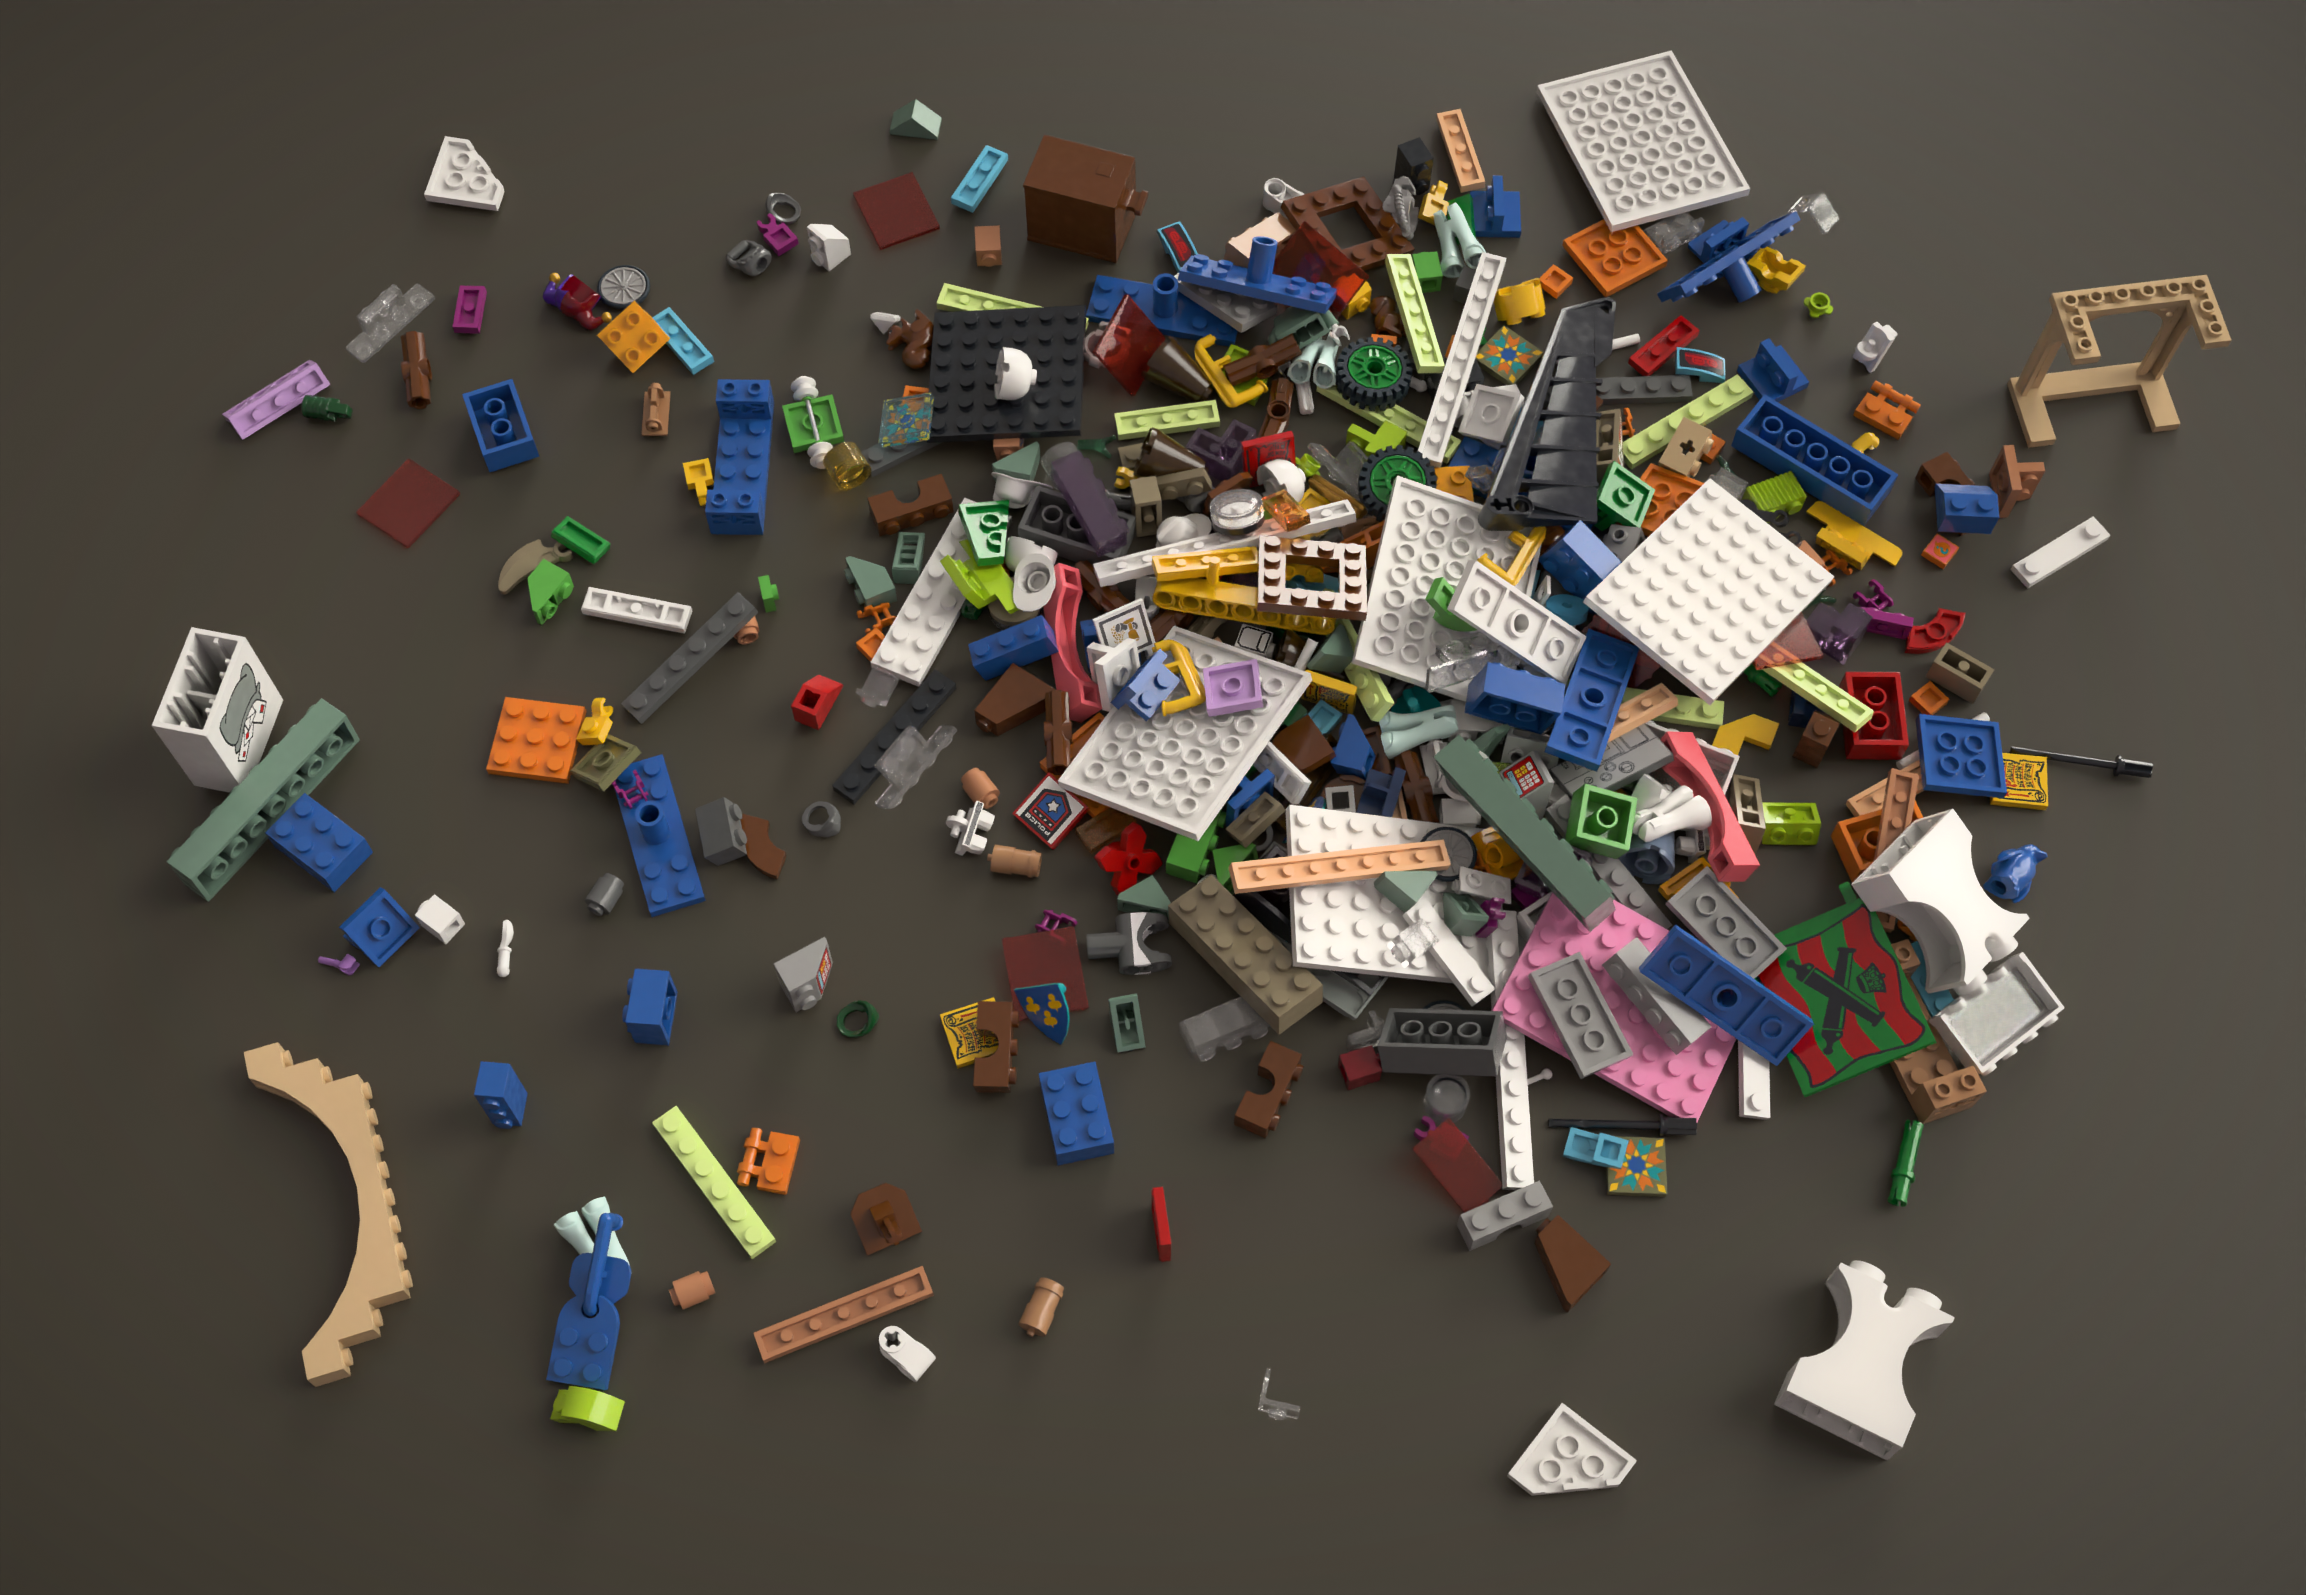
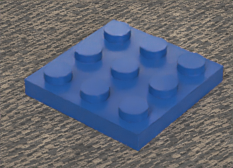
M1919 714L1915 720L1923 790L2004 798L2007 794L1999 722Z

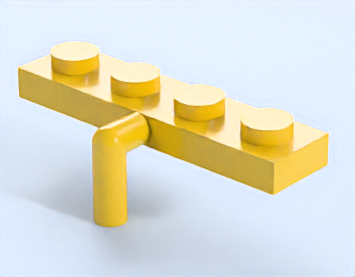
M1256 546L1159 555L1152 556L1151 565L1157 582L1206 577L1210 586H1216L1219 576L1258 572V550Z

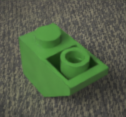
M545 559L539 563L527 578L532 610L537 623L543 625L547 619H550L555 614L558 605L563 599H567L570 596L574 587L568 572Z

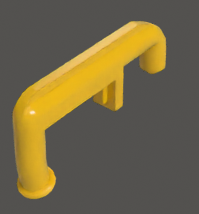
M1209 334L1197 341L1194 350L1195 361L1211 380L1213 388L1227 407H1238L1260 396L1262 393L1268 392L1267 385L1263 381L1257 380L1254 386L1237 394L1222 371L1223 365L1231 362V357L1227 355L1213 361L1206 351V348L1215 344L1216 337Z
M1533 527L1528 537L1518 531H1512L1509 534L1508 538L1518 545L1520 549L1506 571L1494 564L1487 557V553L1483 554L1476 561L1515 586L1520 581L1545 539L1546 527Z
M1169 639L1154 643V647H1152L1153 652L1159 649L1163 652L1171 651L1175 662L1164 666L1174 675L1180 673L1189 696L1174 701L1165 702V700H1162L1163 716L1166 717L1167 714L1177 713L1204 703L1206 701L1205 688L1187 648Z

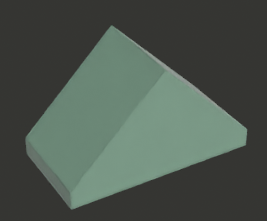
M915 99L893 113L889 132L892 135L938 140L942 118Z
M1036 441L993 463L992 472L1005 474L1017 479L1034 481L1040 461V446Z
M1340 623L1325 639L1306 665L1309 669L1341 673L1352 662L1354 652L1345 626Z
M1384 871L1374 881V888L1405 913L1418 902L1437 877V872Z
M1153 875L1118 895L1117 908L1119 911L1128 913H1158L1167 916L1169 919L1168 905L1171 902Z
M1443 893L1444 923L1454 935L1472 937L1488 922L1489 916L1471 895Z
M1137 993L1109 998V1016L1117 1052L1146 1047Z

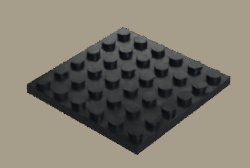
M1085 305L935 312L928 400L933 399V401L927 407V415H931L927 417L926 421L930 422L926 424L927 443L1081 436L1086 332ZM1002 347L1017 349L1027 354L1031 360L1032 369L1037 371L1035 385H1030L1028 392L1016 400L995 398L994 385L995 383L998 384V375H995L998 355Z

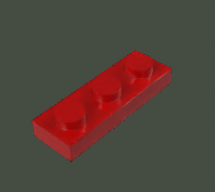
M1680 315L1629 358L1628 364L1642 376H1651L1675 356L1677 347L1684 348L1698 336L1700 330Z

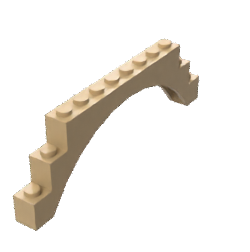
M277 1042L244 1052L249 1079L257 1088L295 1102L316 1116L334 1134L348 1158L358 1194L360 1223L357 1251L347 1284L329 1318L302 1350L307 1380L317 1387L351 1376L349 1366L353 1365V1357L350 1349L346 1347L381 1337L379 1327L383 1326V1319L380 1310L377 1308L411 1298L409 1288L413 1287L409 1270L404 1269L403 1260L407 1259L404 1244L398 1241L397 1233L401 1232V1226L397 1215L393 1216L391 1206L395 1205V1198L392 1189H387L385 1179L390 1176L386 1162L381 1161L380 1152L384 1151L380 1135L375 1133L374 1126L378 1125V1119L374 1108L370 1109L369 1099H372L373 1096L369 1083H364L358 1074L333 1081L330 1068L328 1066L324 1067L318 1058L293 1065L289 1050L285 1051Z

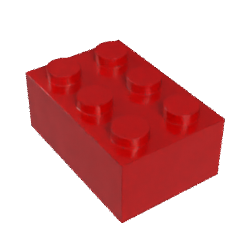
M1845 672L1839 688L1874 711L1872 719L1856 732L1843 725L1846 759L1901 760L1909 746L1900 672Z

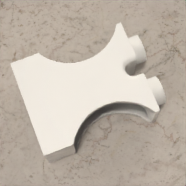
M1954 809L1914 820L1851 885L1870 912L1876 911L1890 914L1902 921L1912 931L1919 942L1925 959L1926 992L1930 994L1953 988L1957 995L1962 996L1976 990L1986 981L1987 975L1982 969L1988 962L1998 961L2016 949L2018 942L2013 936L2027 922L2029 917L2027 914H2016L2002 909L1983 891L1972 865V835Z
M1857 1260L1852 1261L1850 1266L1840 1263L1825 1283L1834 1298L1838 1312V1330L1835 1341L1830 1349L1814 1356L1802 1357L1794 1364L1785 1377L1774 1405L1888 1461L1903 1447L1916 1415L1907 1401L1902 1385V1365L1909 1346L1917 1342L1938 1338L1953 1323L1955 1317L1940 1310L1942 1302L1939 1298L1919 1288H1908L1905 1296L1893 1308L1889 1307L1884 1301V1295L1888 1286L1883 1283L1885 1274L1880 1269L1869 1263Z

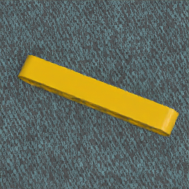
M1202 578L1158 581L1152 596L1154 604L1163 609L1319 635L1331 634L1337 618L1257 611V587L1218 581L1216 586H1210L1207 579Z

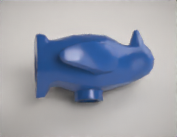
M2033 844L2024 845L2018 849L2002 851L1998 855V861L1992 864V875L1983 884V888L1999 898L2011 899L2013 903L2021 901L2030 890L2032 879L2036 873V864L2047 858V853L2041 851Z

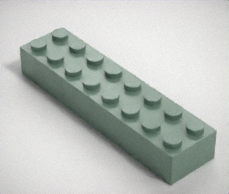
M322 698L307 710L306 715L288 730L287 735L277 745H274L269 750L268 755L259 765H255L240 785L235 786L231 790L229 796L222 804L216 806L211 811L210 816L204 823L192 831L185 843L172 852L167 863L184 885L208 902L219 892L268 839L265 832L304 793L309 795L360 741L348 717Z
M1460 735L1456 736L1434 756L1441 773L1586 929L1591 932L1616 910L1613 903L1615 897L1612 895V889L1604 880H1596L1592 873L1593 869L1583 858L1579 861L1576 859L1577 857L1573 853L1574 849L1564 838L1561 840L1557 839L1558 837L1554 833L1555 829L1545 818L1539 820L1538 815L1535 813L1536 809L1526 798L1520 800V796L1516 793L1517 789L1507 778L1503 781L1501 780L1502 778L1497 772V767L1488 758L1483 760L1479 753V748L1471 739L1468 738L1465 741Z

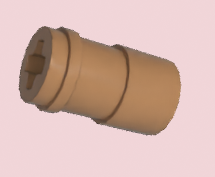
M995 844L993 853L988 854L987 861H991V872L1011 875L1013 873L1033 878L1039 876L1042 853L1035 850H1019L1015 847Z
M1041 1277L1035 1284L1031 1300L1027 1303L1018 1323L1021 1328L1027 1331L1026 1334L1030 1337H1033L1034 1334L1046 1336L1059 1300L1063 1297L1064 1287L1051 1279Z

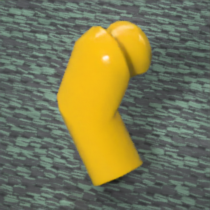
M1864 433L1851 446L1864 454L1867 448L1873 450L1874 447H1878L1879 438L1874 433Z

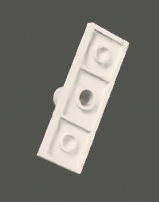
M1468 560L1447 608L1448 611L1547 677L1563 684L1567 683L1587 637L1476 560Z

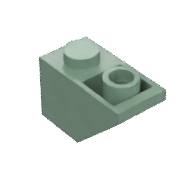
M852 556L845 558L847 568L843 571L848 583H854L855 585L854 595L859 605L864 604L865 607L869 605L875 607L881 603L891 604L897 601L895 587L885 567Z

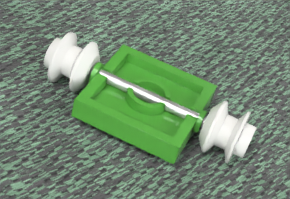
M800 376L791 384V390L794 392L793 399L796 403L782 405L794 453L807 450L808 455L811 457L810 464L813 467L825 469L830 467L836 459L835 455L831 453L833 451L832 445L844 442L832 394L816 398L818 390L815 388L816 381L813 378Z

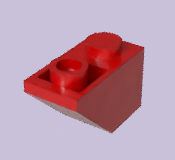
M817 675L805 682L791 705L794 720L819 730L841 692L843 684L821 675Z

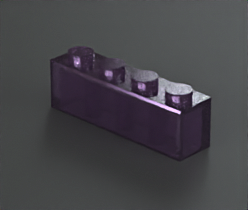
M1080 450L1052 461L1051 474L1094 551L1100 557L1126 546L1129 528L1123 518L1119 519L1113 499H1108L1105 495V487L1102 480L1095 478L1090 460L1088 458L1084 459Z

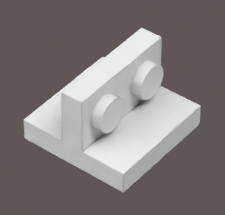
M1476 384L1458 432L1464 436L1480 439L1487 446L1499 450L1501 445H1507L1525 397L1519 393Z
M1126 638L1115 648L1095 642L1087 646L1092 681L1098 684L1102 710L1110 712L1114 706L1110 702L1140 667L1135 639Z

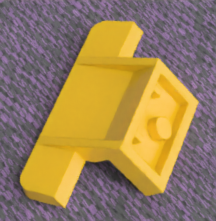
M1823 501L1815 502L1806 511L1807 514L1827 525L1826 528L1822 527L1816 535V544L1826 550H1832L1840 559L1844 558L1850 565L1860 571L1873 554L1896 567L1902 556V550Z

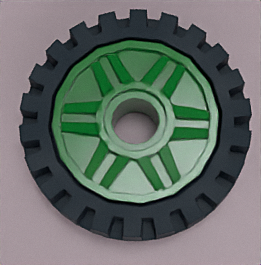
M1367 337L1366 342H1364L1363 338L1357 339L1356 344L1354 342L1349 343L1348 348L1345 347L1339 355L1336 366L1337 390L1339 393H1342V397L1345 400L1350 398L1349 404L1355 406L1359 403V409L1364 410L1365 406H1369V411H1375L1376 406H1378L1379 410L1383 411L1386 409V406L1389 408L1395 407V404H1399L1408 393L1412 378V362L1408 359L1406 351L1401 352L1402 347L1398 344L1393 348V342L1390 340L1385 344L1383 343V338L1379 337L1377 342L1373 341V337Z
M1391 445L1387 446L1385 451L1382 449L1377 450L1375 455L1371 454L1367 462H1364L1358 480V496L1366 509H1368V514L1371 517L1375 515L1376 520L1379 522L1385 520L1392 491L1391 484L1397 476L1436 489L1437 478L1434 467L1430 466V461L1427 457L1423 459L1421 452L1417 451V453H1414L1411 447L1404 450L1403 445H1397L1396 449H1393Z

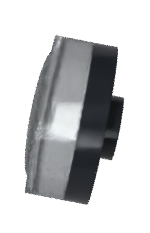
M1229 490L1217 495L1210 503L1212 526L1218 533L1223 535H1245L1260 528L1265 521L1262 497L1252 490Z

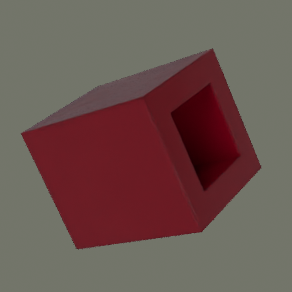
M1372 1045L1339 1055L1338 1068L1347 1091L1380 1081L1382 1073L1379 1053L1375 1054Z

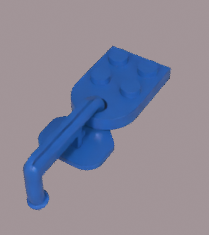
M601 1214L593 1252L580 1254L572 1263L569 1286L576 1297L570 1299L560 1311L546 1380L608 1390L620 1328V1318L614 1303L628 1293L631 1279V1267L627 1261L607 1256L612 1231L619 1230L623 1225V1218L619 1214Z

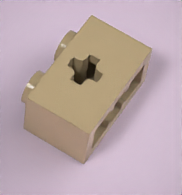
M1683 417L1659 460V466L1687 477H1695L1701 467V462H1699L1703 453L1708 454L1714 443V440H1712V430ZM1689 446L1692 447V452H1688L1686 455L1683 454V449L1687 450Z

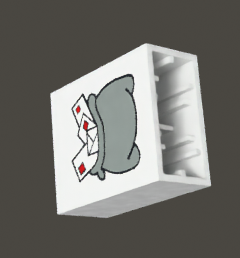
M191 627L152 727L194 786L231 792L235 786L240 785L249 775L250 770L255 765H259L283 699L246 637Z

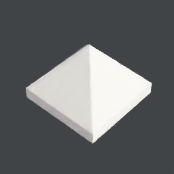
M881 312L872 313L870 319L883 334L892 325L897 324L901 318L899 315Z

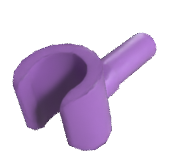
M346 954L342 961L322 956L318 959V963L334 966L349 976L360 965L349 954Z

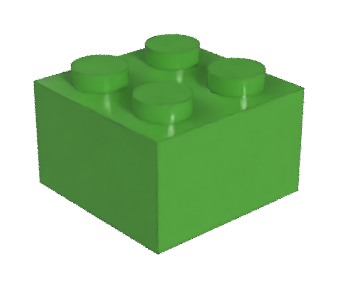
M1589 784L1582 785L1572 795L1565 840L1571 847L1618 859L1630 849L1638 798Z

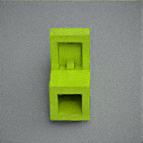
M1385 420L1374 435L1352 423L1347 430L1346 445L1353 451L1364 454V464V462H1367L1368 457L1371 454L1375 455L1379 449L1385 451L1386 447L1391 445L1393 449H1396L1397 445H1403L1404 449L1408 431Z
M569 1386L568 1390L558 1391L550 1419L558 1423H579L596 1431H616L625 1401L600 1391Z

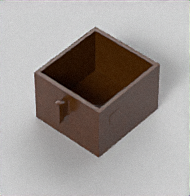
M1044 134L1023 183L1027 240L1117 263L1135 215L1141 216L1149 192L1144 190L1141 193L1136 192L1135 157Z

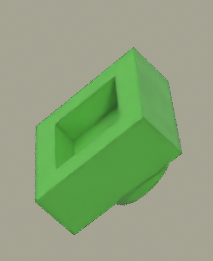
M769 575L758 577L766 613L776 611L775 600H779L776 584L771 585Z

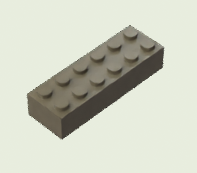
M1212 874L1168 905L1169 924L1278 1035L1323 1002V984L1306 968L1293 966L1292 954Z

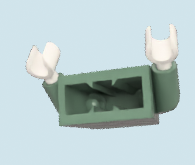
M1290 306L1285 312L1274 318V328L1269 335L1268 342L1271 345L1292 334L1299 348L1302 349L1329 333V330H1332L1334 341L1338 346H1342L1339 340L1340 336H1346L1348 340H1350V337L1344 326H1338L1339 322L1329 309L1326 314ZM1290 361L1278 367L1279 373L1284 378H1286L1284 374L1285 369L1292 364Z

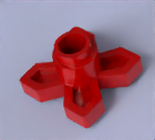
M1132 822L1122 831L1121 841L1110 843L1094 857L1102 870L1114 872L1111 886L1116 895L1136 885L1138 872L1152 875L1163 864L1156 851L1143 849L1147 835L1141 825Z

